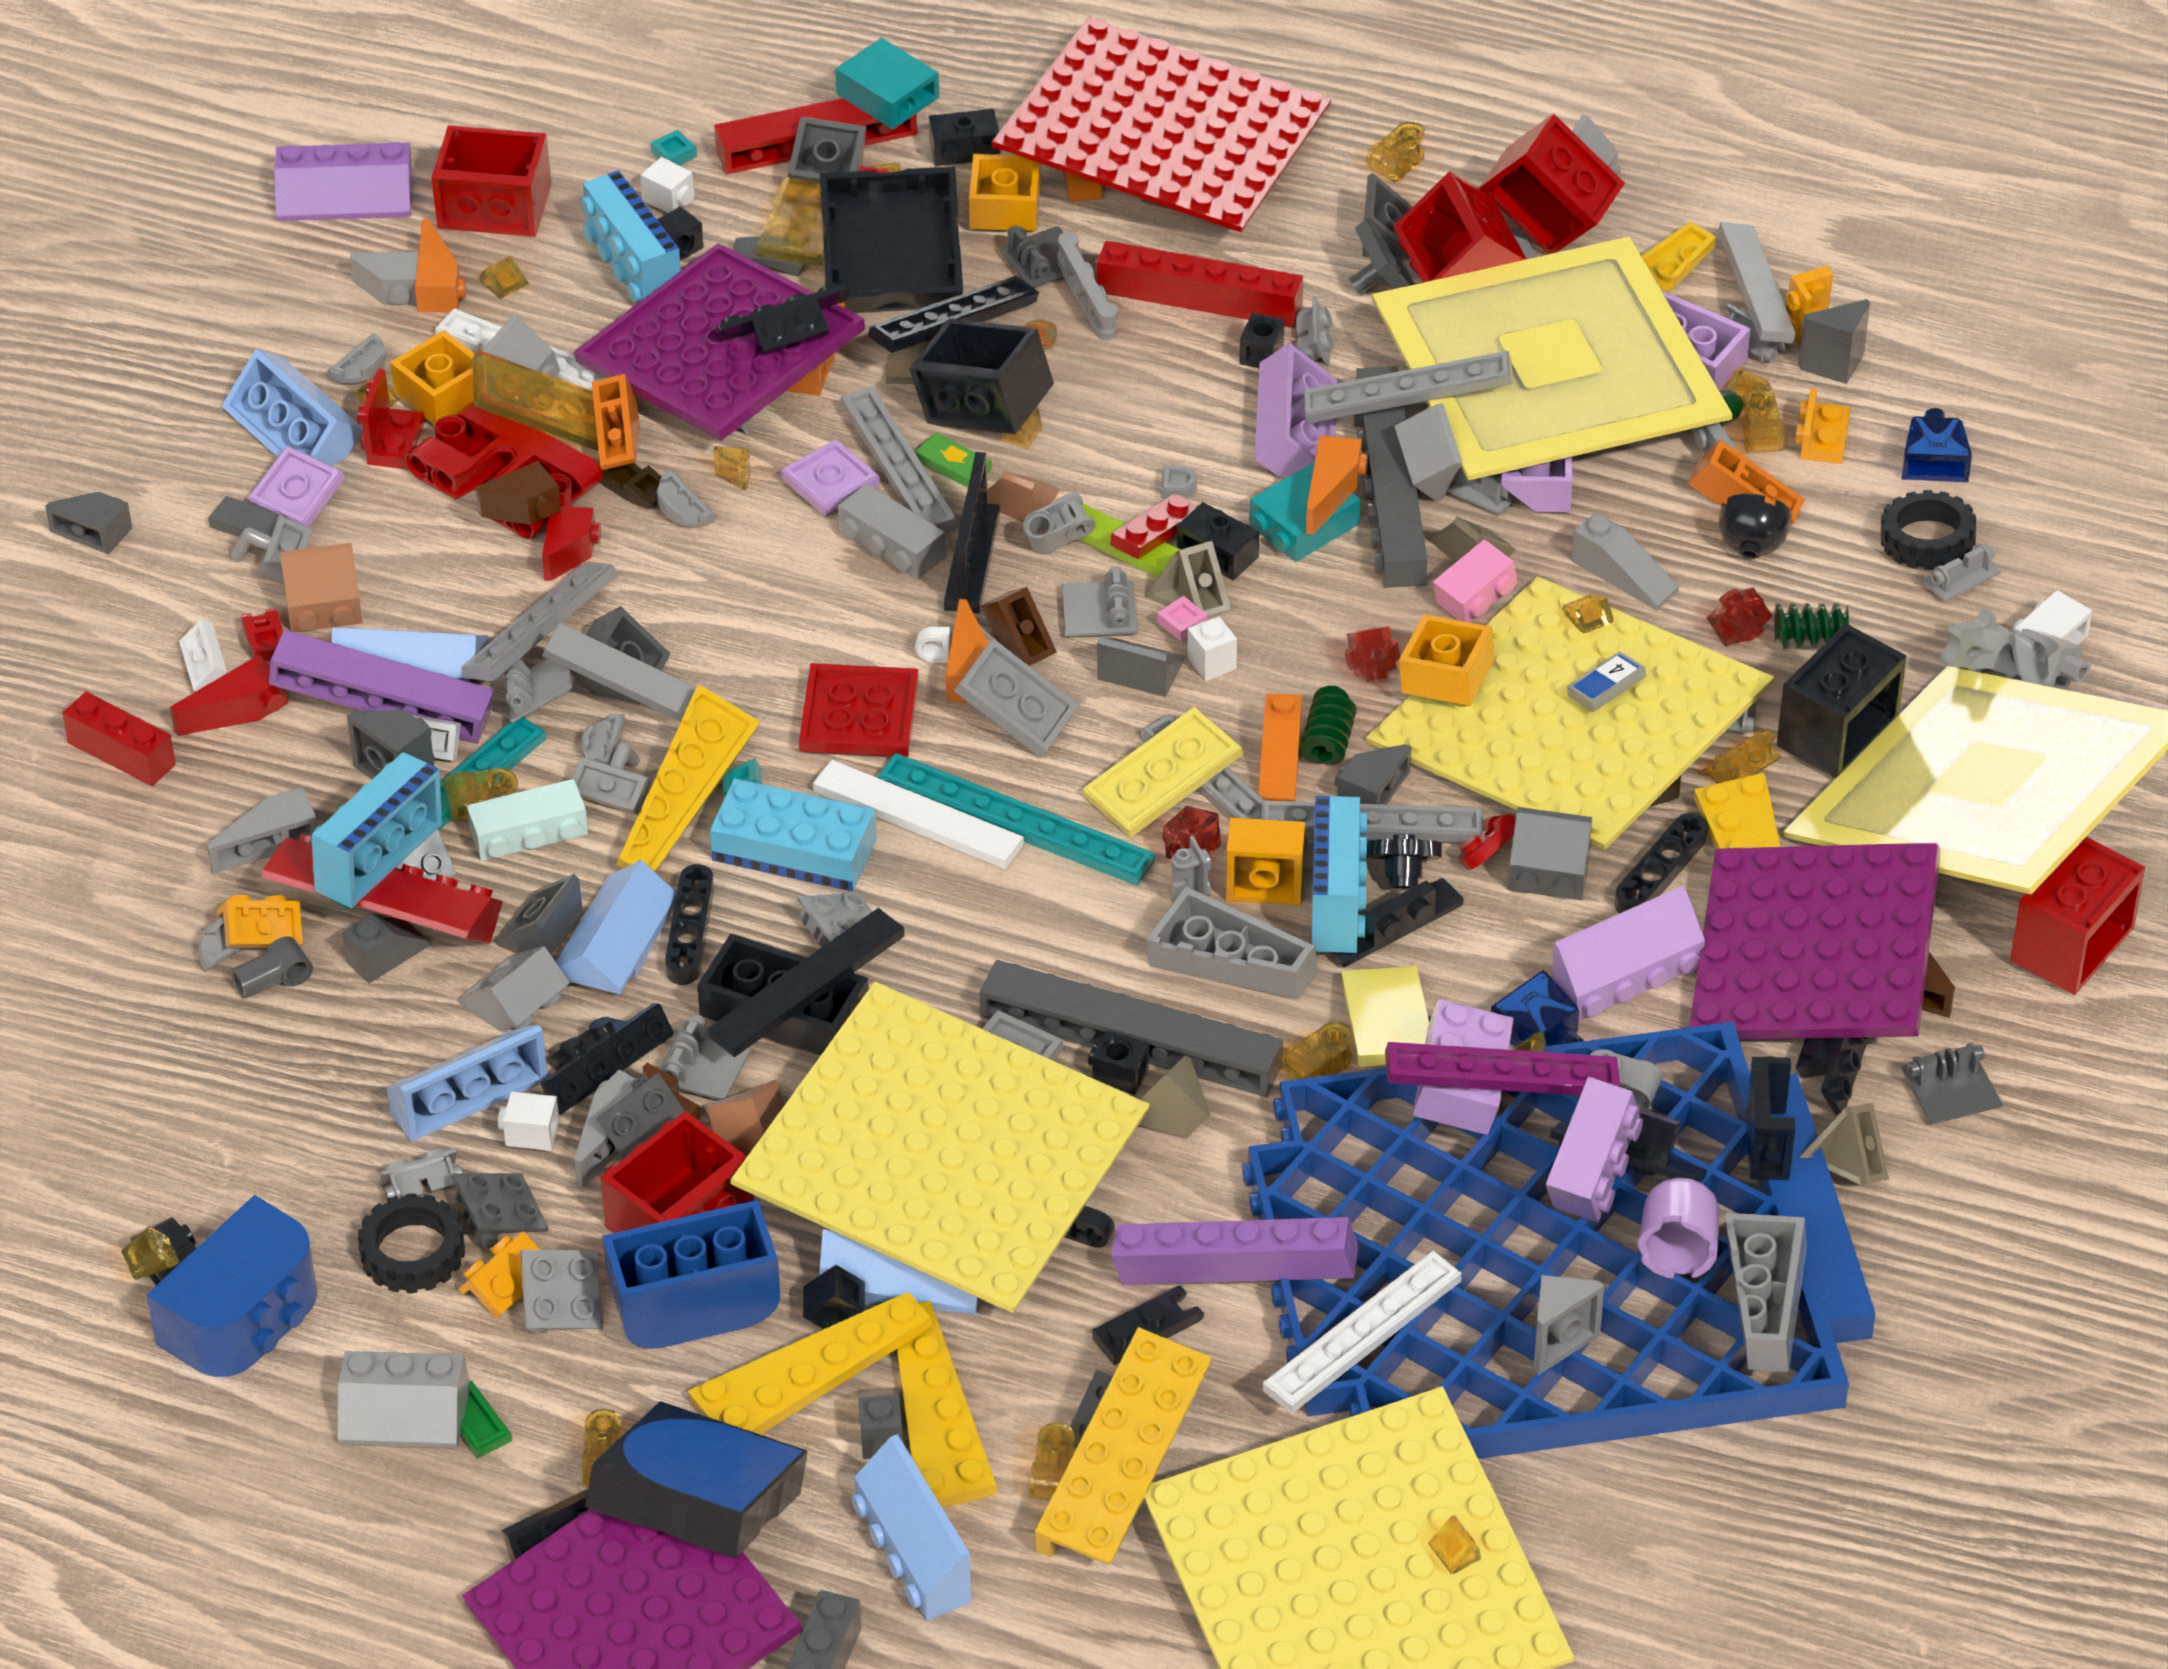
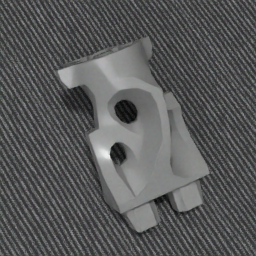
M1981 608L1975 621L1948 625L1946 630L1949 633L1948 644L1939 660L1949 666L1975 672L1993 669L2006 674V678L2015 680L2021 678L2024 682L2068 690L2071 680L2076 683L2083 682L2091 668V665L2080 657L2082 647L2078 644L2031 629H2022L2020 635L2014 634L1996 622V616L1986 608ZM2038 644H2041L2045 649L2043 656L2037 652L2036 646ZM1972 648V651L1967 654V651Z

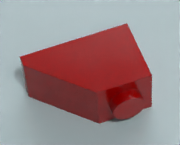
M561 506L560 512L549 516L542 552L544 581H552L592 557L594 543L599 544L601 539V523L595 522L594 508Z

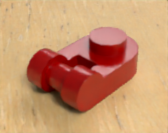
M276 607L265 609L264 614L252 616V613L240 615L243 631L253 657L260 655L265 661H271L283 634V628Z
M1510 814L1490 816L1485 820L1484 831L1479 836L1475 834L1461 844L1459 848L1462 852L1458 859L1467 870H1472L1484 863L1514 836L1516 817Z

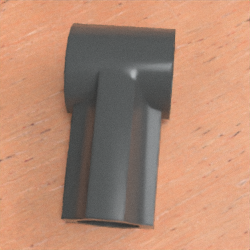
M285 936L275 940L267 949L266 954L232 968L231 974L242 998H248L282 982L287 986L302 984L311 976L313 965L295 938Z

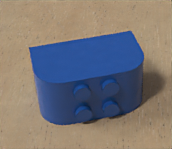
M253 1195L146 1295L156 1345L200 1373L208 1376L228 1377L249 1369L265 1353H270L288 1331L299 1326L316 1302L318 1290L309 1235L300 1222L260 1197Z
M758 1200L602 1236L606 1273L627 1339L639 1347L663 1348L748 1328L769 1317L780 1302L778 1258Z

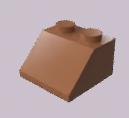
M352 543L280 552L291 632L363 623Z

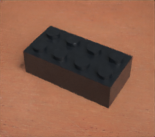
M730 933L697 985L699 1015L714 1021L720 1020L806 958ZM855 973L851 974L764 1037L821 1056L869 990L868 978Z

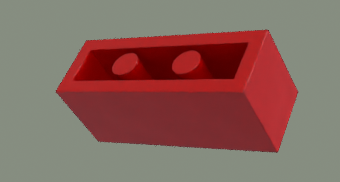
M87 691L62 712L68 744L152 787L176 765L171 734Z

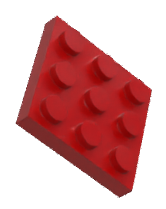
M810 663L799 735V752L893 756L894 753L909 757L919 682V668Z

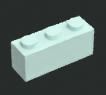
M574 779L466 805L469 831L480 861L588 835L586 809Z

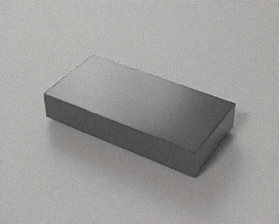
M226 496L208 520L211 528L238 537L246 528H252L270 536L279 515L285 518L287 516Z

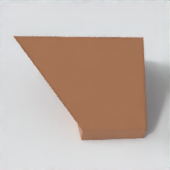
M1004 471L1002 478L987 489L988 504L1000 505L1001 514L1024 522L1027 515L1051 504L1057 496L1059 488L1027 476Z
M772 1080L706 1105L704 1108L712 1131L748 1156L785 1104L777 1080Z

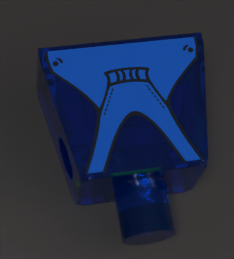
M1939 408L1928 409L1924 416L1913 417L1904 452L1901 480L1969 482L1972 452L1963 421L1959 418L1945 417V412Z
M1544 970L1491 1006V1012L1513 1018L1509 1044L1520 1050L1584 1041L1583 1038L1576 1034L1579 1022L1578 1006Z

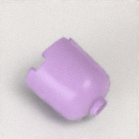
M1680 1177L1665 1180L1652 1189L1645 1201L1638 1238V1247L1642 1254L1641 1261L1652 1272L1671 1279L1674 1278V1273H1692L1691 1277L1694 1278L1710 1270L1717 1257L1719 1205L1714 1193L1696 1180Z

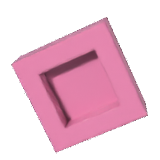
M1185 596L1157 612V623L1180 642L1188 638V628L1208 621V615Z

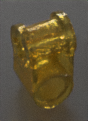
M1404 122L1398 125L1384 139L1372 146L1366 158L1367 167L1393 182L1402 180L1409 171L1424 160L1425 151L1421 147V141L1425 135L1424 128L1415 122Z
M1764 388L1749 390L1744 398L1746 412L1741 417L1746 452L1783 451L1785 444L1784 425L1782 420H1780L1774 394Z
M506 768L457 772L449 775L443 781L451 817L457 820L468 819L466 805L514 794L518 788L516 775Z
M1329 1022L1303 1040L1288 1047L1280 1058V1067L1294 1080L1338 1074L1346 1070L1351 1064L1352 1054L1349 1046L1352 1042V1032L1343 1023Z
M597 1409L586 1418L584 1451H582L583 1487L589 1486L592 1463L622 1437L621 1419L611 1409Z
M1051 1422L1040 1429L1035 1462L1032 1463L1030 1499L1050 1501L1074 1455V1432L1064 1423Z

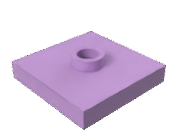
M837 439L781 469V479L824 516L838 509L839 504L865 484H869L874 488L880 485L879 475Z
M287 445L247 499L252 505L285 515L288 519L309 528L345 480V476L342 471Z

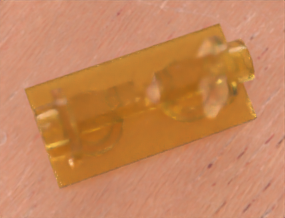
M1770 729L1756 730L1754 735L1744 741L1743 744L1736 746L1724 755L1716 756L1714 763L1704 768L1703 773L1717 784L1756 775L1781 758V754L1772 748V742L1775 740L1773 732Z

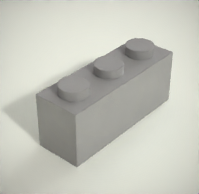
M865 484L838 505L839 531L845 537L855 540L866 547L872 554L882 557L893 564L899 571L905 572L917 580L946 558L945 532L869 484Z

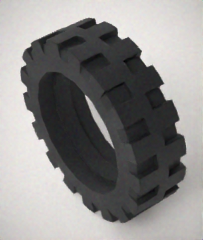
M1923 490V493L1918 494L1915 491L1906 493V497L1902 498L1899 496L1893 500L1892 505L1888 504L1884 508V514L1881 516V545L1884 546V552L1888 556L1892 555L1895 562L1899 564L1904 562L1910 568L1917 569L1919 566L1924 567V570H1934V567L1943 566L1957 558L1963 561L1964 554L1972 551L1973 546L1976 544L1975 513L1973 514V508L1969 504H1964L1962 498L1958 496L1953 498L1947 492L1940 491L1938 494L1933 493V490ZM1930 520L1947 524L1955 531L1943 538L1928 540L1910 536L1902 529L1906 525L1917 521Z
M416 1193L406 1194V1197L399 1199L398 1196L387 1199L388 1203L384 1205L377 1204L372 1208V1214L370 1216L366 1214L363 1218L362 1229L358 1231L360 1259L368 1277L372 1275L373 1282L380 1287L386 1285L389 1291L398 1293L399 1290H406L409 1294L418 1293L417 1290L423 1288L429 1291L436 1288L437 1283L442 1282L444 1284L451 1279V1273L453 1271L457 1272L462 1265L461 1257L464 1258L465 1256L462 1223L460 1224L458 1213L455 1210L451 1211L450 1205L443 1200L438 1202L434 1196L427 1194L424 1197H417ZM409 1225L429 1227L444 1237V1241L437 1251L426 1258L416 1261H398L387 1257L379 1249L380 1244L387 1235L396 1229Z

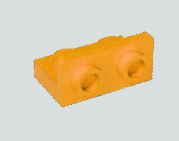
M1828 266L1790 277L1789 291L1786 293V310L1795 330L1794 340L1798 346L1801 345L1804 314L1829 308L1834 274Z
M1810 388L1809 400H1802L1799 420L1805 421V424L1798 423L1795 444L1802 445L1800 459L1842 464L1851 407L1816 403L1817 388Z
M235 895L229 897L217 909V917L224 916L226 948H269L275 940L285 936H291L295 938L300 946L303 945L300 901H287L286 896L281 895L269 896L264 898V900H251L248 895Z

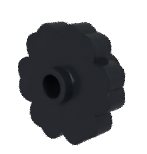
M1394 834L1393 840H1369L1367 842L1366 858L1385 859V878L1389 879V888L1410 889L1418 885L1419 879H1422L1423 861L1442 858V842L1415 839L1413 834Z

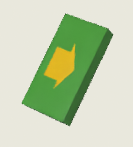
M935 432L915 451V454L923 465L968 488L975 452ZM986 458L988 473L992 470L991 460Z

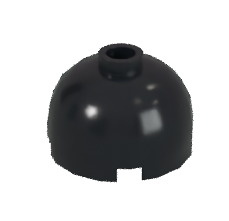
M1738 494L1728 497L1727 504L1722 503L1719 516V528L1724 542L1734 551L1739 552L1740 556L1747 559H1757L1762 555H1767L1779 549L1788 535L1792 517L1790 508L1783 502L1776 500L1775 505L1765 503V496L1759 494Z

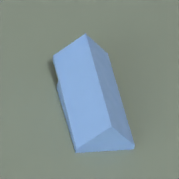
M641 859L607 877L558 957L556 963L569 982L621 995L629 978L637 977L675 905L677 894Z
M828 1228L823 1229L819 1275L834 1265H838L865 1281V1304L879 1305L909 1291L918 1303L931 1301L932 1307L936 1311L977 1314L978 1297Z

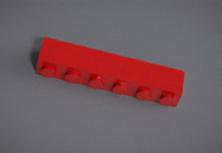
M843 98L714 124L716 152L726 175L790 162L801 116L865 126V146L917 135V113L895 129H891Z
M1105 240L1097 260V284L1104 287L1107 295L1246 320L1249 319L1251 313L1285 319L1284 326L1295 328L1296 315L1303 306V275Z

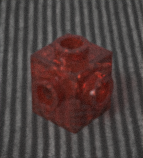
M1754 587L1742 591L1734 588L1719 598L1721 604L1706 618L1724 646L1727 647L1744 641L1748 642L1758 637L1764 631L1762 626L1772 617V614Z
M1389 626L1346 633L1349 648L1345 649V658L1349 670L1354 671V676L1365 675L1366 682L1388 678L1387 671L1397 669L1396 661L1400 659V652L1397 641L1391 638ZM1372 651H1373V653H1374L1373 659H1372V657H1371V652H1372Z
M1185 806L1163 826L1162 839L1165 842L1166 858L1172 859V856L1179 849H1189L1190 837L1192 836L1195 838L1200 849H1206L1208 854L1211 855L1221 846L1218 813Z

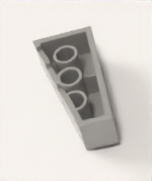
M1187 886L1146 939L1150 967L1298 999L1317 974L1315 945Z
M1725 1213L1728 1249L1748 1369L1789 1372L1807 1253L1805 1217Z

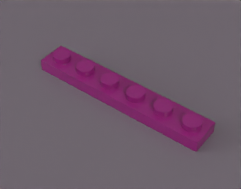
M1388 1042L1385 1049L1388 1083L1581 1095L1587 1078L1591 1077L1621 1087L1617 1057Z

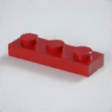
M1172 494L1112 532L1110 545L1136 559H1140L1176 536L1177 525L1198 505L1190 502L1183 496Z

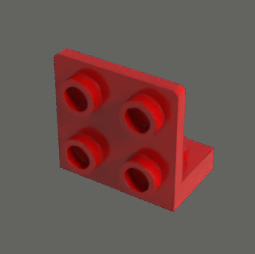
M378 368L374 379L369 380L367 383L365 403L360 404L358 407L357 423L362 425L363 429L360 446L362 450L366 451L367 465L408 470L405 464V455L417 446L425 424L424 412L390 408L385 369Z

